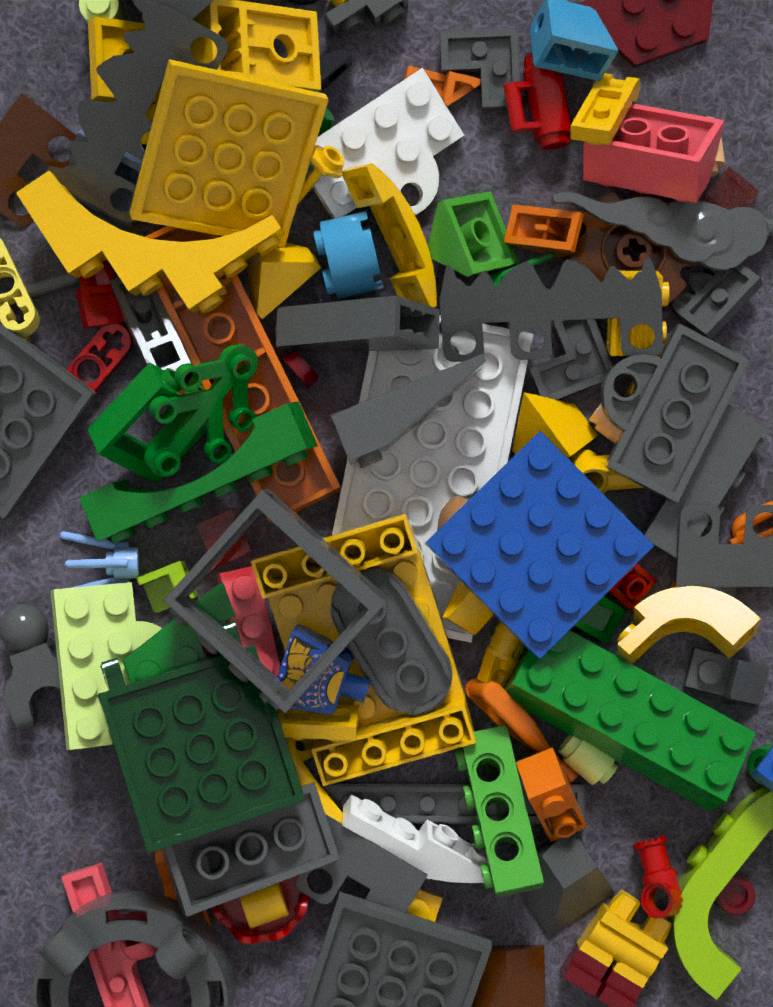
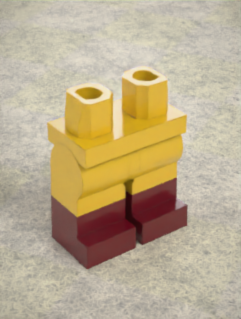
M622 889L611 900L609 905L604 902L601 904L597 914L584 930L563 962L560 970L564 979L593 997L596 994L598 1000L609 1007H636V999L649 977L655 971L660 959L663 958L668 950L664 941L668 936L672 922L668 917L656 919L649 915L642 926L631 920L641 903Z

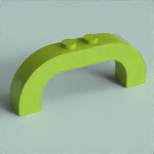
M766 786L749 794L736 806L730 815L727 813L722 814L711 829L714 835L705 846L699 844L691 852L687 859V863L690 865L678 881L680 891L682 892L681 898H683V902H681L682 908L679 909V913L675 914V916L668 917L672 922L669 933L677 957L693 980L716 1000H718L741 971V968L735 960L713 943L708 929L709 911L716 897L767 833L773 829V792Z

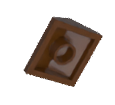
M492 945L471 1007H545L544 945Z

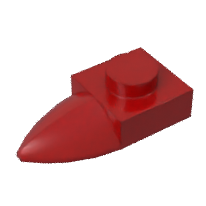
M107 260L102 262L104 267L98 273L89 278L80 277V288L76 290L83 329L103 327L114 323L120 325L125 322L109 281L116 277Z

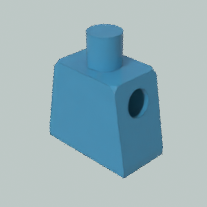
M544 0L530 26L531 47L535 67L600 81L618 53V48L598 13L588 6L572 3L568 0Z

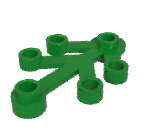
M243 344L231 345L221 352L219 359L216 361L197 365L190 363L180 365L175 371L174 379L186 391L196 390L203 380L217 379L206 390L170 398L158 396L152 400L149 412L153 418L162 424L172 422L178 413L192 410L168 443L158 441L151 444L146 450L144 463L155 475L167 477L178 471L180 467V454L205 421L207 442L204 445V454L216 464L224 463L229 459L232 450L230 444L224 440L223 398L230 389L233 408L228 415L229 423L240 432H247L254 426L252 419L256 418V416L248 408V380L253 377L257 370L258 358L250 347ZM243 361L240 368L237 369L238 364ZM189 372H193L192 378L188 382H184L185 376ZM168 404L166 412L159 415L161 407ZM246 413L245 419L238 423L240 416ZM222 445L220 452L214 455V450ZM169 458L166 464L162 466L163 461Z

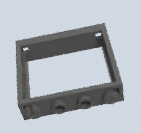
M264 489L163 601L171 607L169 611L176 617L175 620L184 627H187L189 624L200 634L198 640L208 651L215 655L220 652L231 663L228 667L237 678L245 683L250 680L261 690L259 697L265 704L268 702L276 710L280 708L286 713L390 599L270 489ZM262 514H265L365 606L362 612L291 689L189 596Z

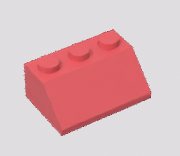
M632 103L610 145H590L584 141L583 180L598 183L605 187L614 186L634 190L640 194L669 197L679 202L689 201L697 203L711 177L724 129V120Z

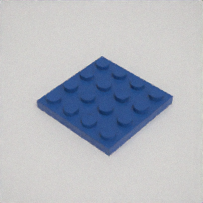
M541 431L425 542V545L538 660L654 547Z

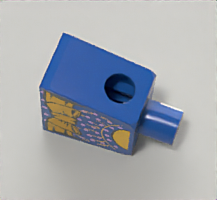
M297 623L291 632L277 678L291 689L334 641ZM345 648L291 708L323 714H334L341 696L364 703L371 680L349 673L354 657L350 650Z

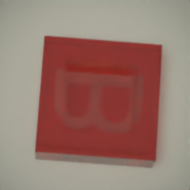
M728 167L702 199L707 203L730 210L737 207H746L759 191L731 167Z

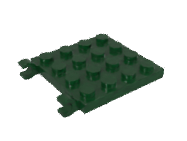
M235 621L221 625L242 644ZM255 644L245 647L260 661ZM223 655L127 685L125 684L118 658L101 662L100 667L108 691L99 693L97 697L146 854L305 800L276 709L268 702L265 704L259 697L261 690L250 680L245 683L230 671L228 666L231 663Z

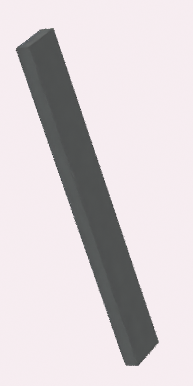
M318 782L342 812L344 804L352 794L361 800L369 799L375 802L383 812L396 819H406L411 824H424L427 819L435 824H478L475 809L467 810L463 793V786H467L469 783L337 782L323 786L322 782ZM521 783L530 824H541L528 800L524 785ZM570 783L585 819V784ZM492 803L485 810L487 816L493 821H502L508 816L507 808L500 803Z

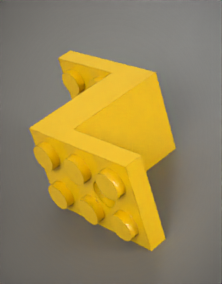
M213 0L193 19L224 37L228 42V51L217 70L314 92L321 91L317 12L240 0ZM96 16L88 21L92 100L115 101L113 93L98 75L96 68L113 56L123 55V53L133 54V50L127 44L123 35L125 32L145 29V23ZM199 37L192 42L190 52L196 61L209 63L215 59L217 47L211 39ZM274 39L280 40L287 49L286 58H282L276 53ZM162 84L151 104L158 103Z

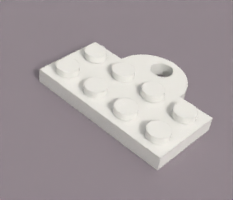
M421 68L318 136L315 146H332L336 148L344 159L342 171L347 168L372 163L390 178L400 192L405 184L414 185L419 191V200L416 205L410 207L416 215L430 205L438 190L439 171L433 156L463 137L464 134L426 72ZM311 161L308 167L306 178L315 169ZM322 176L312 187L332 219L345 216L357 208L343 176L339 179Z

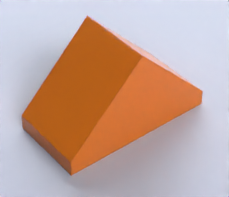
M513 204L504 243L543 255L552 252L554 253V258L560 259L575 253L584 214L578 211Z

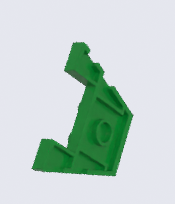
M224 583L216 585L196 601L218 623L236 617ZM175 619L168 623L122 660L130 683L207 660L202 645L198 640L197 631L189 624L187 627L182 626Z

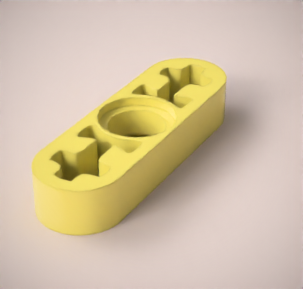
M0 238V279L11 277L15 281L14 287L8 293L0 294V321L9 330L27 337L37 330L40 317L7 247ZM14 303H17L24 314L25 321L21 324L15 321L16 316L10 307Z

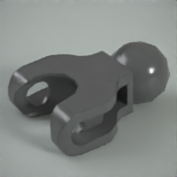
M28 604L14 605L6 610L0 618V639L7 648L14 652L9 656L13 670L11 677L6 683L3 697L12 720L20 731L32 729L38 721V713L35 706L37 690L47 686L60 689L56 646L52 638L47 639L49 633L48 620L41 610Z

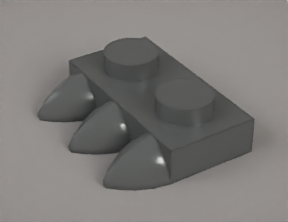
M742 264L723 272L711 270L714 276L703 272L689 273V283L696 295L682 291L671 301L680 319L697 333L711 340L763 285L761 277Z

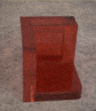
M235 509L225 511L196 525L207 550L238 518ZM246 533L216 567H221L244 555L255 552Z

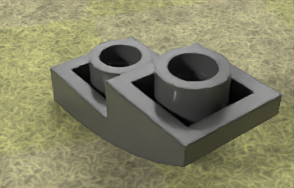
M349 0L325 13L326 24L335 37L342 32L345 35H349L358 30L365 23L363 18L368 16L375 28L383 23L388 27L397 23L405 16L408 0Z

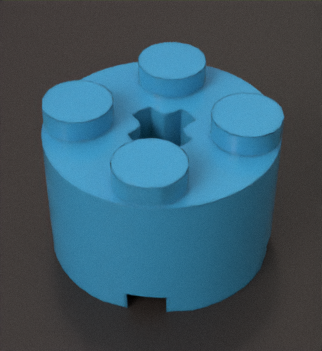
M366 211L321 221V229L313 232L318 255H327L329 268L323 269L328 295L336 293L337 299L384 289L382 280L374 281L373 275L380 274L370 227L363 229L361 227L360 221L368 219Z

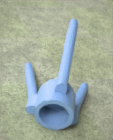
M65 531L60 533V537L65 540L114 550L113 552H106V559L67 560L65 562L67 568H106L107 575H114L111 578L75 587L130 582V579L139 577V548L129 547V541L113 544V541L110 540L97 542L95 537Z

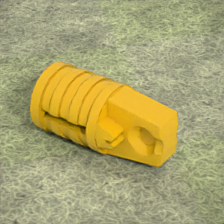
M501 621L496 625L495 632L490 638V643L485 649L486 652L477 679L483 683L496 682L503 688L518 664L525 646Z

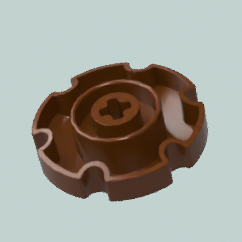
M634 190L630 194V199L635 197H652L665 203L671 202L663 196L640 194ZM612 192L596 201L616 203L623 200L618 197L616 192ZM584 211L581 225L584 234L578 237L575 253L568 255V260L575 261L589 268L597 279L603 282L611 266H615L621 271H641L644 260L649 256L655 271H659L663 276V282L669 283V303L683 291L687 283L681 278V270H690L695 264L680 261L668 248L652 244L642 234L634 233L626 227L606 224ZM629 245H632L633 251H640L641 253L635 259V262L632 261L630 255L623 254Z

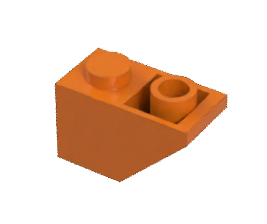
M553 747L516 762L528 800L551 842L559 838L570 837L577 831L587 828L573 790Z

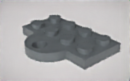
M679 323L673 329L659 358L640 354L627 357L615 364L603 380L600 398L606 417L622 432L604 467L673 503H678L750 360ZM618 375H627L632 379L634 391L629 397H621L615 392L614 380Z

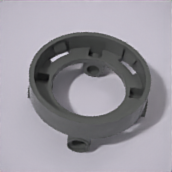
M121 891L98 897L72 913L38 952L41 958L34 976V1007H73L71 984L76 968L94 949L110 942L123 940L144 942L158 948L155 956L160 967L174 979L181 980L184 976L186 977L191 991L192 1007H211L212 996L209 981H217V1003L224 1002L223 1007H232L233 970L221 939L198 913L186 917L181 913L177 900L161 894L146 891ZM119 909L120 912L146 911L147 921L136 919L108 921V911Z

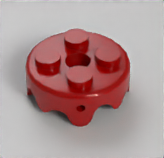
M299 875L279 882L289 915L254 928H250L240 897L212 907L215 918L228 928L234 938L241 943L255 944L276 941L284 938L303 919L307 910L309 896L299 891L296 886ZM308 877V878H307V883H308V886L310 887V882H309V877Z

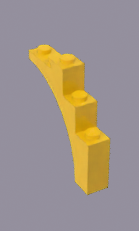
M51 171L46 172L16 192L70 275L77 279L81 276L89 278L98 273L104 267L102 262L108 259L127 290L135 296L140 293L143 296H147L155 292L163 285L161 279L167 276L188 309L194 314L200 310L203 314H206L218 307L223 302L221 296L228 292L220 278L224 275L227 278H231L239 274L248 266L245 261L257 253L264 256L272 252L281 244L279 239L285 235L273 215L245 230L215 239L189 242L149 239L120 230L94 216L77 202L69 190L58 181Z

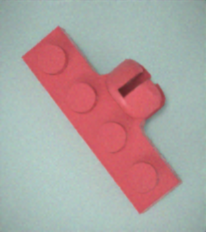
M252 566L216 574L218 584L224 583L236 616L227 619V623L235 621L242 645L248 647L255 644L260 662L278 677L281 666L265 599H262ZM202 645L204 653L210 654L211 652Z
M102 862L69 872L61 877L73 913L84 904L112 893ZM120 910L108 911V921L119 919L147 921V912H130L126 914L120 912ZM123 940L104 944L87 955L104 1007H150L137 968V961L152 957L158 948L144 942Z

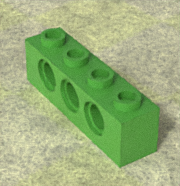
M507 725L475 731L476 743L454 749L458 770H466L469 785L463 786L467 810L475 809L478 824L471 825L476 849L484 848L487 864L480 865L485 889L493 888L495 898L540 889L544 884ZM489 764L496 767L499 771L498 778L491 782L481 780L477 775V770L481 766ZM492 803L503 804L508 810V816L502 821H493L487 816L486 808ZM501 842H510L516 847L518 854L511 861H503L496 856L495 847Z

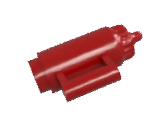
M530 54L524 58V81L509 82L503 85L511 132H533L534 140L539 142L540 150H553L571 144V118L563 73L535 67L533 55ZM520 92H526L531 122L525 121Z

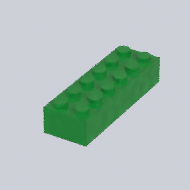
M570 630L539 660L525 647L504 689L527 712L565 733L575 736L581 741H586L616 761L709 812L727 802L756 734L754 731Z

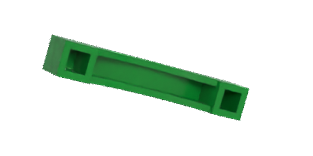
M287 403L252 419L255 428L243 445L218 468L193 482L171 489L152 490L130 487L128 480L113 482L80 497V503L97 542L111 538L113 544L119 543L135 536L133 528L145 523L147 529L169 521L167 513L179 508L181 513L184 514L204 505L202 497L214 493L217 499L238 490L236 482L247 477L253 483L274 474L271 467L284 461L286 467H290L308 459L309 456L306 451L318 445L300 403Z

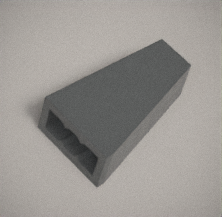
M397 295L278 307L277 323L275 325L276 347L291 351L296 350L299 353L439 349L440 309Z

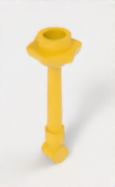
M318 145L314 147L311 162L315 169L304 181L298 204L322 176L337 179L342 176L344 159L336 148Z

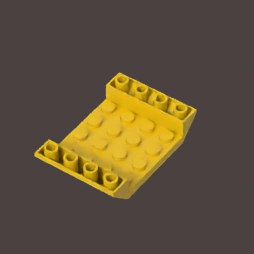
M403 514L323 538L358 571L374 566L381 567L393 572L404 582L451 661L452 682L445 700L434 710L422 715H408V713L396 712L388 708L379 699L371 685L369 686L364 703L341 696L338 705L359 706L356 741L331 742L327 739H313L311 751L322 785L327 786L475 744L476 738L465 692L424 559L407 515ZM295 546L251 559L250 562L262 599L268 598L285 651L291 632L297 623L332 641H335L340 636L331 617L332 596L339 582L301 547ZM353 658L349 673L366 678L355 658Z

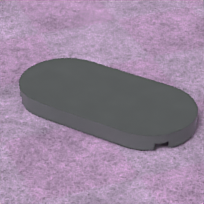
M376 566L360 570L359 572L390 600L348 644V649L366 678L371 680L370 685L379 699L388 708L396 712L408 713V715H422L434 710L445 700L452 682V665L445 649L408 588L396 574ZM338 583L332 596L331 617L337 631L341 635L362 612L365 606Z

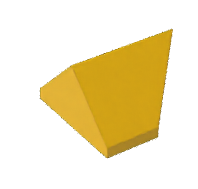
M286 242L284 248L277 247L264 256L257 253L247 260L249 299L257 315L264 319L322 268L308 247Z
M523 392L512 451L516 455L541 431L569 458L598 435L576 404Z

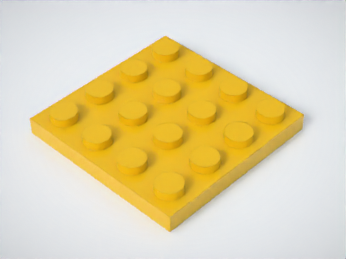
M168 59L129 212L131 219L225 236L245 230L273 215L285 233L279 239L281 244L278 246L284 248L329 101L328 97L319 92Z

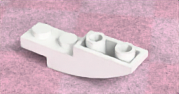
M352 794L344 804L342 826L376 843L428 874L427 879L456 883H484L480 865L487 864L484 848L476 849L475 843L471 844L458 837L457 833L444 824L438 826L427 819L418 831L406 819H396L383 812L375 802L369 799L361 800Z

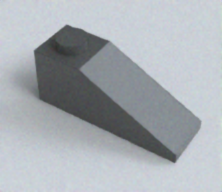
M119 277L110 280V286L143 369L149 362L163 370L170 368L174 371L184 363L191 364L157 290L147 296H143L142 293L135 296L127 290ZM192 372L185 376L184 382H188L192 378Z

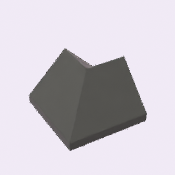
M573 834L570 837L559 838L552 842L549 840L536 849L544 884L540 889L522 892L521 895L550 937L615 892L577 835Z

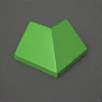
M491 191L445 199L437 204L428 241L431 259L445 266L449 265L453 270L467 277L478 275L482 271L491 272L520 263L513 246L504 243L506 228Z

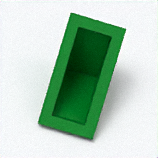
M603 596L574 626L608 645L627 610Z

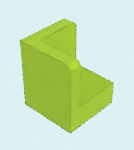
M185 560L136 578L139 586H144L155 613L171 608L163 600L189 572ZM196 589L189 595L192 599L199 597Z

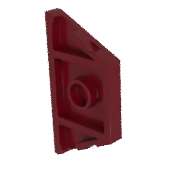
M585 0L577 3L596 10L617 46L620 56L633 68L705 43L709 39L713 0Z

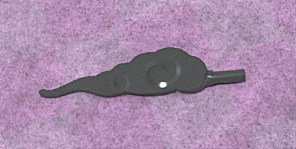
M572 192L557 193L551 198L553 204L574 205L606 224L626 227L634 233L644 235L652 244L668 248L680 261L700 264L713 271L723 272L733 269L746 258L761 251L765 246L767 238L773 237V219L765 218L759 210L751 207H737L729 210L707 202L676 201L665 203L652 197H635L616 203H603Z

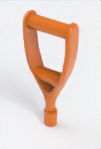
M477 678L470 679L465 686L467 696L498 726L507 725L510 736L537 753L550 749L549 744L533 718L498 683L492 681L483 683ZM558 757L569 783L573 782L578 773L564 763L563 759Z

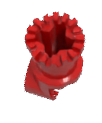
M667 837L650 838L651 843H648L647 839L632 845L633 851L638 852L645 874L642 877L644 889L641 895V904L644 911L650 917L656 919L675 916V914L679 913V909L682 908L681 902H683V898H681L682 892L676 877L678 875L677 871L671 868L665 844L668 842ZM659 888L664 889L669 896V906L665 911L659 910L654 903V894Z

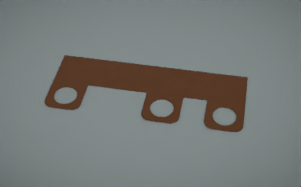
M23 93L20 94L0 121V213L21 227L28 226L33 218L29 213L26 215L13 213L8 205L10 195L29 184L17 175L32 153L50 167L54 166L64 169V167L69 166L71 157L63 162L54 160L48 152L49 142L57 136H64L70 141H75L76 135Z

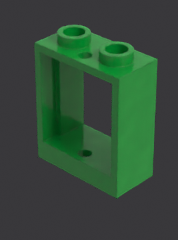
M149 362L88 428L98 455L157 483L162 477L155 475L146 467L144 463L145 452L155 442L165 441L168 443L192 410L178 413L176 418L168 423L149 444L125 432L149 408L152 400L161 394L175 397L205 389L199 386L194 391H186L175 382L174 370L170 368L163 370ZM206 421L182 451L180 458L207 431ZM169 458L163 461L162 466L166 464Z

